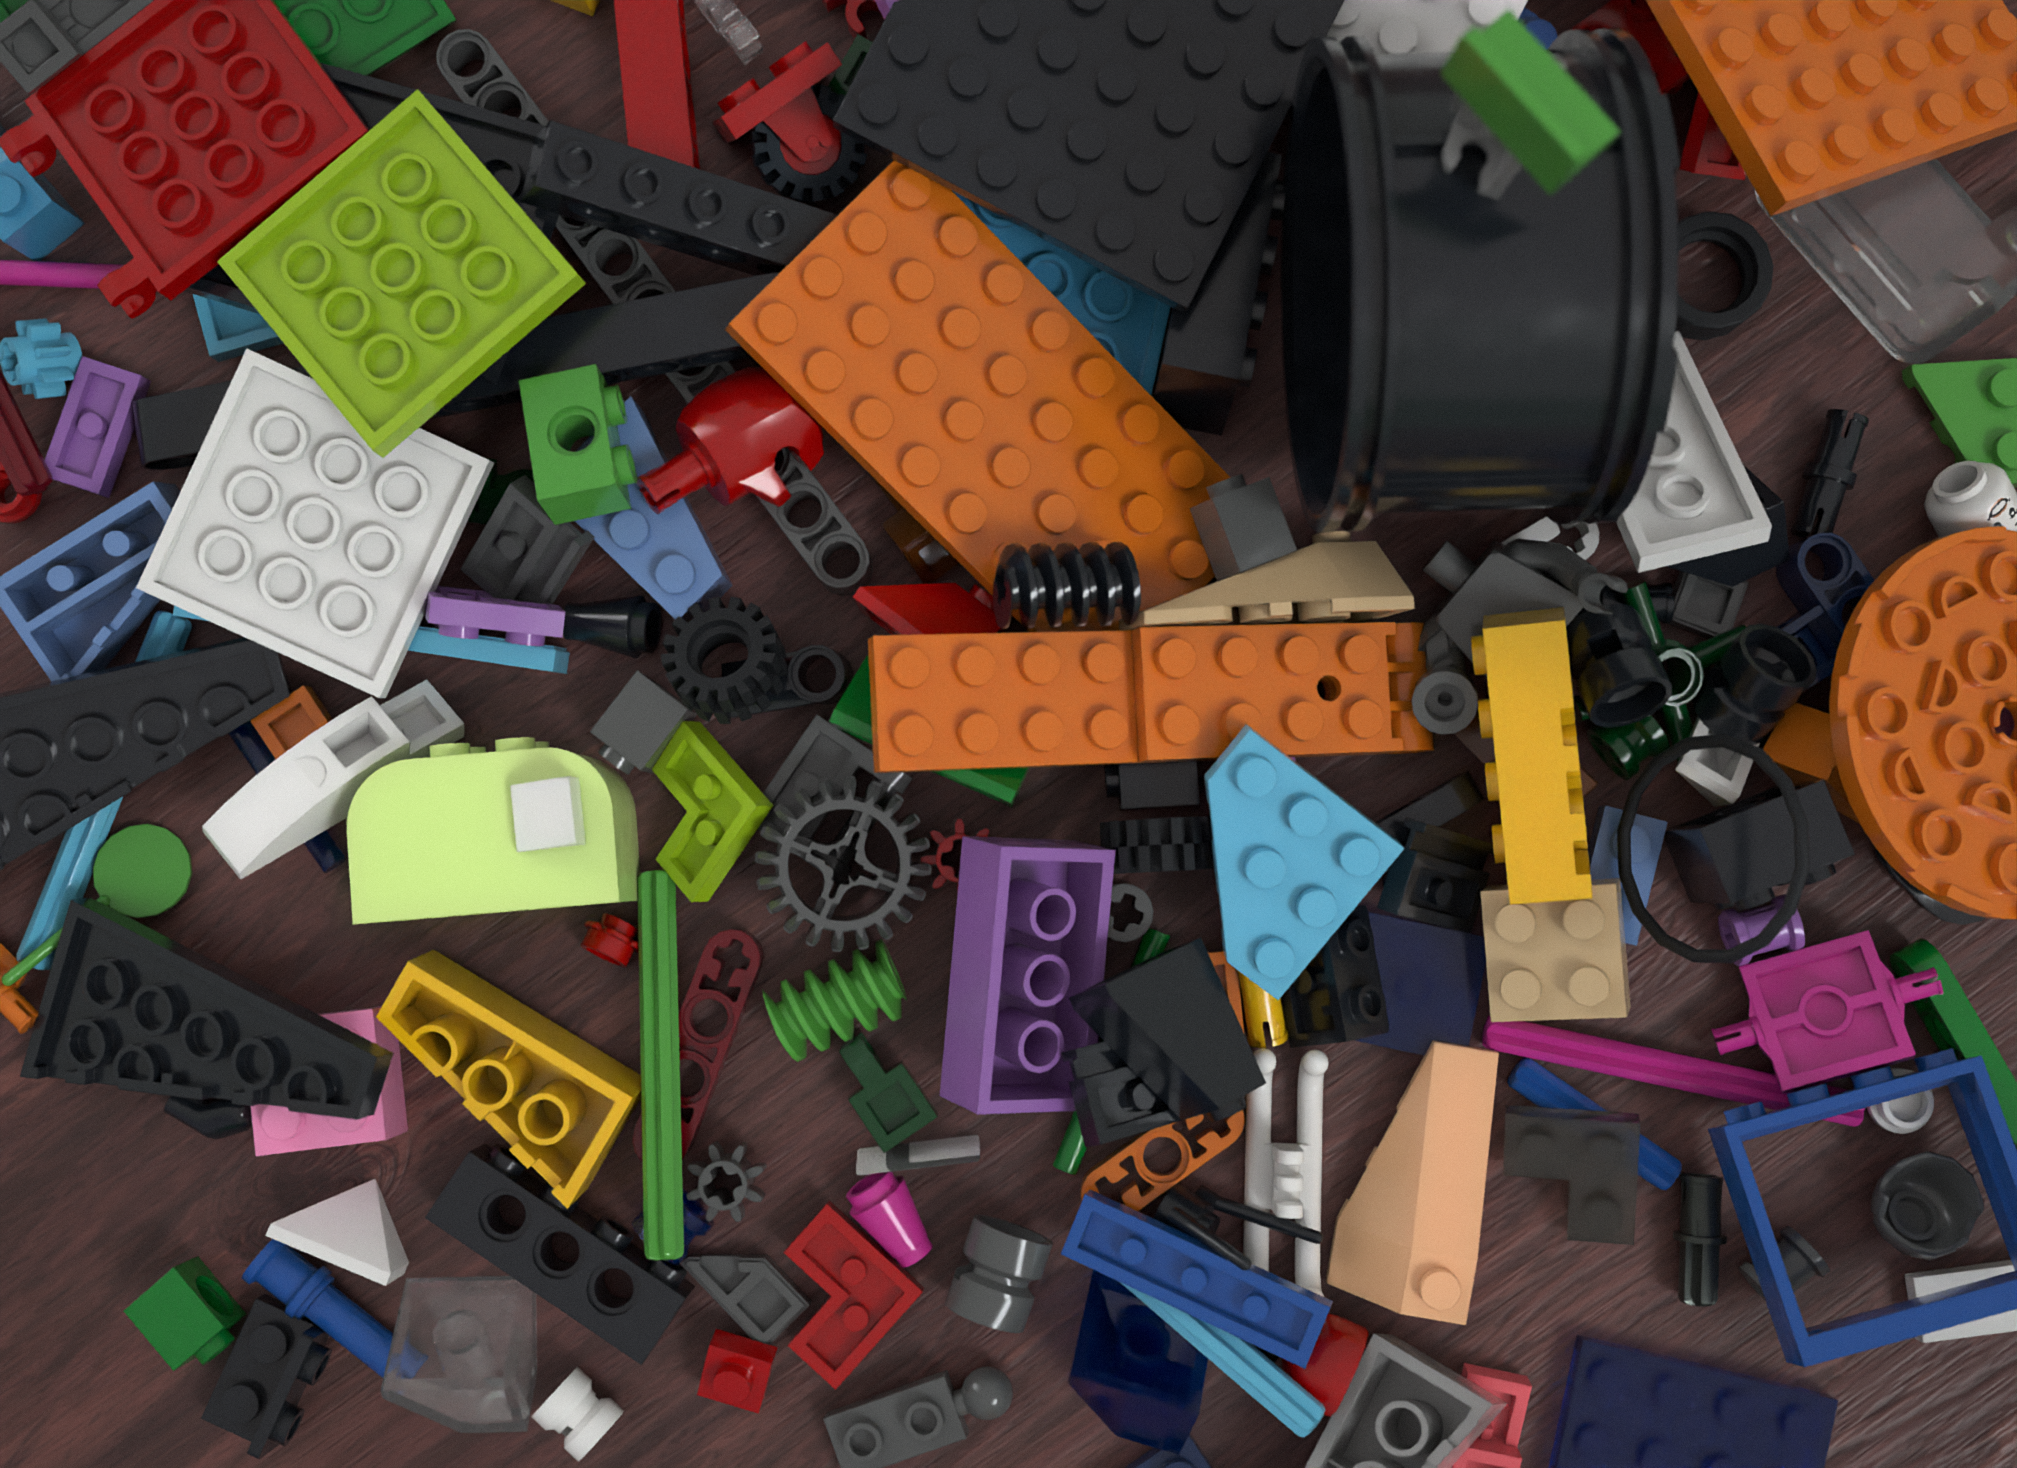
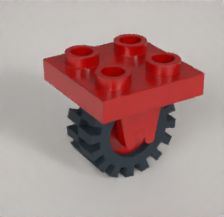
M807 41L797 46L768 67L775 79L760 88L755 79L752 78L719 101L717 104L724 114L712 122L726 144L738 139L753 128V132L750 133V144H752L753 155L751 157L754 167H758L762 180L767 185L773 187L777 191L776 193L796 201H823L841 194L848 185L853 184L859 175L857 173L860 167L865 164L867 154H864L865 144L833 128V119L845 96L842 93L838 95L831 91V87L822 84L819 86L814 85L842 65L828 42L815 51H812Z

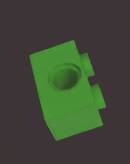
M597 364L519 380L537 501L554 525L631 509L628 485L637 483V473L629 445H621L618 425L627 424V414L619 386H608ZM585 436H594L592 442L586 448L580 451H570L571 446L578 439Z

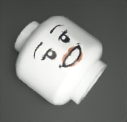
M1976 461L1955 463L1938 474L1927 492L1924 502L1925 511L1939 537L1974 528L1996 526L2006 527V530L2017 532V492L2007 473L1993 463Z

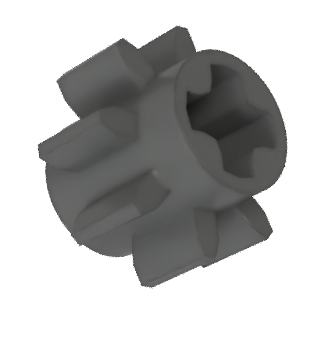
M715 1141L709 1145V1156L712 1160L709 1165L702 1161H693L689 1164L687 1169L692 1174L699 1176L698 1186L688 1193L686 1197L688 1200L701 1198L709 1206L706 1212V1220L711 1221L720 1210L730 1209L732 1218L739 1222L745 1217V1207L742 1203L744 1198L753 1202H761L764 1199L766 1193L761 1188L754 1186L755 1177L759 1176L767 1168L766 1163L752 1165L744 1157L747 1152L748 1143L742 1142L733 1153L724 1154L722 1145ZM721 1166L727 1175L738 1173L741 1178V1183L733 1190V1196H731L727 1187L716 1189L713 1184V1179L721 1173Z

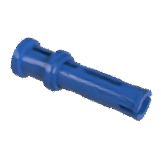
M272 1239L251 1262L241 1279L248 1284L259 1283L286 1305L284 1313L291 1319L296 1317L298 1320H301L306 1316L391 1384L395 1391L400 1393L427 1358L424 1355L418 1354L333 1286L332 1283L335 1278L331 1275L332 1271L326 1266L316 1268L289 1245Z

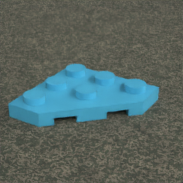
M1245 724L1204 775L1213 840L1211 842L1216 888L1219 895L1222 922L1223 953L1227 963L1275 999L1279 1000L1404 850V847L1398 840L1248 724Z

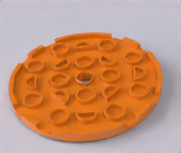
M1996 526L1961 531L1919 545L1887 567L1868 587L1856 605L1844 629L1837 649L1830 688V731L1839 777L1849 804L1861 827L1886 861L1914 887L1950 908L1985 918L2017 920V532L2006 530V527ZM2004 707L2010 711L2015 723L2010 738L2004 732L1997 733L1995 731V727L2000 726V714Z

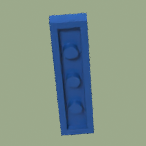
M1089 1190L1084 1195L1061 1252V1255L1304 1369L1333 1302L1253 1264L1249 1270L1243 1271L1196 1238L1092 1190Z

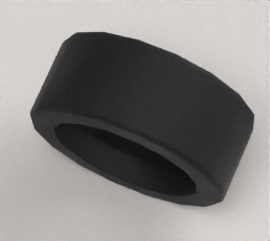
M1712 211L1685 217L1678 223V251L1687 244L1698 241L1711 242L1721 247L1738 264L1742 278V287L1736 300L1731 305L1715 312H1705L1687 304L1677 292L1675 332L1679 331L1682 338L1705 341L1729 334L1761 308L1772 287L1774 265L1765 240L1751 224L1733 214Z

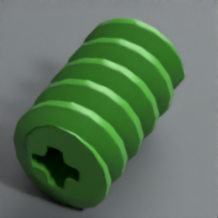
M882 939L875 941L876 961L872 963L858 949L852 951V971L848 973L835 959L828 961L829 981L823 983L811 969L804 971L805 991L801 993L785 979L780 981L781 1001L775 1003L762 989L766 1009L776 1035L783 1048L795 1061L799 1062L807 1058V1038L819 1051L822 1052L829 1049L831 1044L830 1028L845 1042L853 1039L854 1018L869 1032L878 1028V1008L893 1022L902 1018L901 998L907 1001L906 993L893 959Z

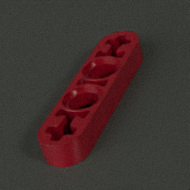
M729 929L720 931L710 938L703 950L679 1012L680 1060L688 1059L695 1061L703 1069L705 1076L704 1085L700 1092L691 1096L680 1094L681 1108L694 1109L691 1119L684 1113H681L682 1159L688 1155L694 1145L762 968L764 958L762 945L754 935L746 930ZM735 940L744 943L742 954L750 958L748 968H736L728 983V987H740L741 991L737 1000L722 989L704 988L703 986L706 976H709L715 982L720 980L725 968V961L717 957L719 947H731ZM702 1000H717L727 1010V1025L718 1035H704L694 1025L693 1012L697 1004ZM640 1113L634 1128L632 1139L634 1151L641 1161L642 1113Z

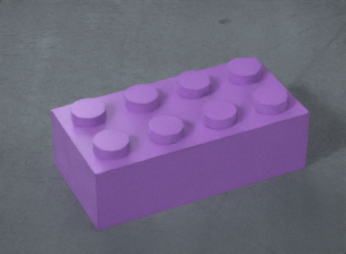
M962 837L940 1085L941 1097L975 1114L1076 1111L1069 1086V1081L1074 1080L1069 1061L1063 1062L1061 1052L1098 1043L1099 1035L1073 1010L1068 997L1104 980L1116 850L1076 840Z

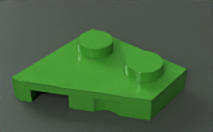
M2017 358L1912 364L1903 369L1902 378L1908 389L1914 386L1917 388L1935 417L1934 420L1929 422L1942 444L1947 445L1953 451L1955 463L1963 461L1993 463L2002 468L2007 473L2013 486L2017 487Z

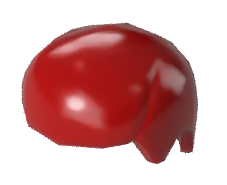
M1328 1313L1306 1368L1304 1369L1282 1358V1370L1324 1405V1415L1332 1416L1338 1410L1357 1371L1369 1331L1351 1320Z

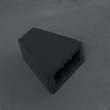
M1201 937L1163 951L1068 997L1073 1010L1180 1119L1204 1113L1208 1114L1211 1122L1229 1117L1247 1107L1243 1096L1266 1084Z

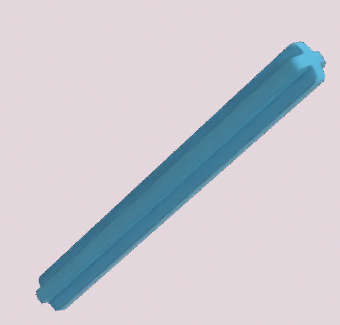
M158 610L153 616L135 662L183 651L192 629L191 622L184 617L173 616V613ZM123 797L66 831L17 951L16 958L18 962L63 927L71 900L83 898L93 873V866L98 851L105 844ZM56 949L33 967V969L51 970Z

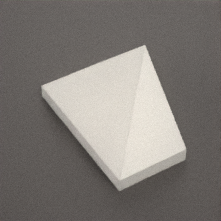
M1697 717L1689 737L1716 735ZM1723 747L1691 750L1682 755L1675 770L1715 807L1734 804L1740 797L1754 760Z
M376 1178L271 1223L265 1235L385 1286L404 1275L409 1264Z

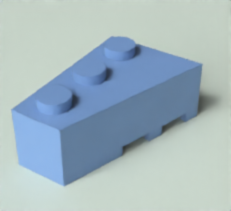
M630 396L624 402L627 424L618 425L621 445L628 444L631 449L638 477L655 467H659L667 462L668 459L644 411ZM590 436L576 451L586 448L592 442L594 436ZM637 483L629 484L628 491L631 509L575 521L585 532L589 531L595 536L593 540L675 620L680 616L688 623L693 619L688 610L689 607L698 603L702 612H706L710 609L709 598H721L733 586L687 496L678 500L677 503L666 508L660 514H656L644 500L639 491L641 488Z
M151 482L0 576V607L51 681L105 669L160 602L161 599L136 587L181 492L176 484Z

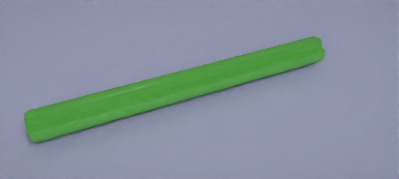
M653 870L642 872L637 878L644 1255L646 1259L660 1261L674 1260L682 1257L684 1253L676 884L666 871Z

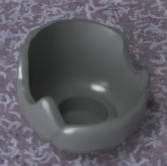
M1926 1151L1901 1159L1882 1174L1873 1191L1870 1210L1874 1215L1873 1223L1880 1236L1903 1255L1933 1260L1956 1251V1248H1960L1969 1242V1236L1975 1221L1984 1211V1201L1973 1174L1952 1157Z

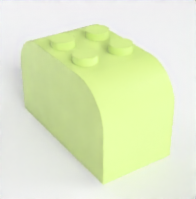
M533 737L495 740L496 752H486V747H470V743L429 746L430 757L399 760L387 764L372 773L358 788L349 807L347 816V844L353 924L638 901L637 878L640 874L637 819L634 799L628 785L613 768L604 762L567 750L550 748L549 742L546 741L535 742ZM567 776L579 778L586 845L517 852L510 785Z

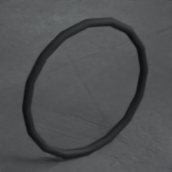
M1727 734L1686 737L1653 757L1629 790L1617 829L1618 874L1632 913L1658 945L1694 963H1734L1768 946L1796 913L1810 869L1808 820L1789 776L1759 747ZM1723 747L1753 759L1780 788L1794 824L1795 868L1782 907L1759 935L1729 950L1695 949L1668 935L1644 907L1632 874L1631 829L1641 796L1662 767L1691 750Z

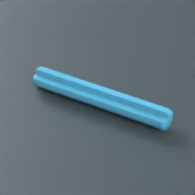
M1121 1283L1297 1436L1306 1437L1319 1424L1325 1412L1324 1405L1253 1344Z

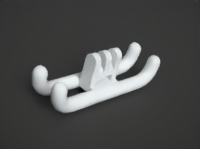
M1257 1049L1253 1052V1055L1266 1084L1246 1094L1244 1205L1270 1213L1271 1209L1277 1217L1295 1219L1296 1223L1321 1232L1324 1073L1329 1065L1328 1058L1322 1051L1316 1049L1310 1050L1303 1055L1298 1074L1297 1143H1271L1272 1077L1277 1061L1276 1056L1269 1049ZM1244 1220L1243 1255L1248 1257L1253 1265L1268 1272L1269 1228ZM1295 1238V1284L1324 1297L1320 1276L1321 1243L1314 1244L1300 1238Z

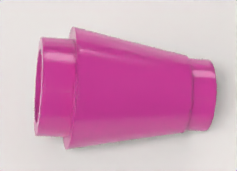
M893 1172L868 1174L847 1192L846 1197L852 1205L849 1214L892 1258L896 1259L901 1268L915 1264L930 1252L933 1244L927 1237V1232L903 1176H895Z

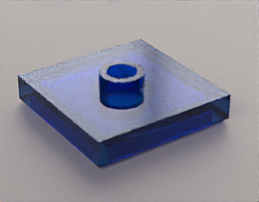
M1368 912L1374 935V946L1383 994L1386 1000L1389 1031L1385 1034L1355 1041L1419 1055H1425L1432 1040L1469 1046L1486 963L1484 937Z

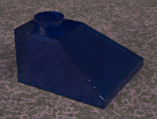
M1092 1270L1068 1384L1116 1436L1179 1455L1199 1416L1208 1358L1119 1281Z

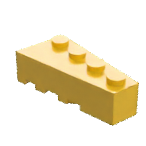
M1564 607L1483 616V635L1471 636V647L1475 675L1487 674L1489 699L1478 700V712L1482 739L1493 738L1496 762L1485 763L1488 801H1500L1502 824L1492 825V841L1495 864L1506 863L1509 903L1512 905L1592 899Z
M434 949L407 962L376 1016L435 1077L442 1076L465 1099L462 1104L479 1121L485 1119L512 1146L509 1151L527 1169L532 1166L554 1188L551 1193L567 1209L589 1188L641 1099L640 1074Z

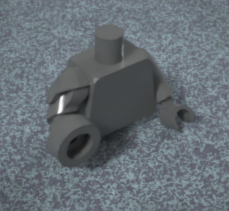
M1518 538L1506 545L1493 541L1477 561L1473 562L1446 540L1422 569L1423 572L1449 591V594L1436 608V612L1424 622L1420 635L1418 651L1425 652L1427 672L1416 682L1412 696L1413 713L1418 722L1427 730L1444 735L1457 733L1466 728L1475 718L1479 700L1478 691L1471 676L1466 673L1464 654L1473 663L1471 636L1483 635V616L1564 607L1567 627L1582 608L1592 613L1606 616L1612 615L1613 611L1601 604L1600 592L1605 585H1608L1616 591L1626 593L1628 589L1627 583L1621 578L1598 573L1592 564L1561 543Z

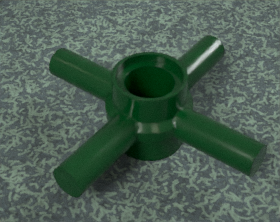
M1644 579L1635 580L1627 583V592H1621L1624 603L1633 606L1639 613L1651 639V650L1659 656L1661 662L1665 659L1667 661V675L1672 684V695L1666 704L1660 708V712L1671 745L1673 746L1689 737L1692 731L1693 724L1686 703L1691 701L1701 689L1704 677L1703 669L1720 662L1725 651L1746 626H1737L1687 648L1678 641L1664 638L1646 581ZM1580 695L1574 696L1575 718L1581 722L1588 719L1589 716Z

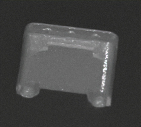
M1937 159L1918 164L1773 216L1769 215L1754 189L1756 200L1765 214L1882 347L1899 361L1907 364H1920L1930 360L1997 313L2017 294V206L1991 221Z

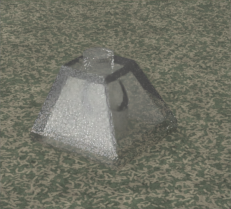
M511 1276L406 1278L380 1390L383 1399L460 1433L527 1432L537 1378L536 1293Z

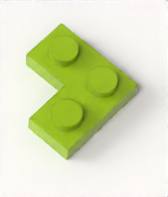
M683 721L651 769L687 811L658 854L656 861L690 902H708L774 805L701 722Z

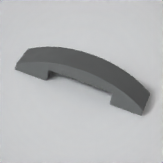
M29 0L0 23V62L27 94H32L154 0Z

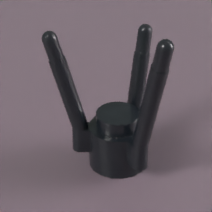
M1177 1184L1162 1200L1153 1218L1196 1238L1243 1271L1251 1268V1260L1215 1234L1220 1224V1217L1212 1213L1214 1210L1314 1244H1320L1324 1240V1236L1320 1231L1221 1197L1204 1185H1201L1194 1193L1183 1185Z

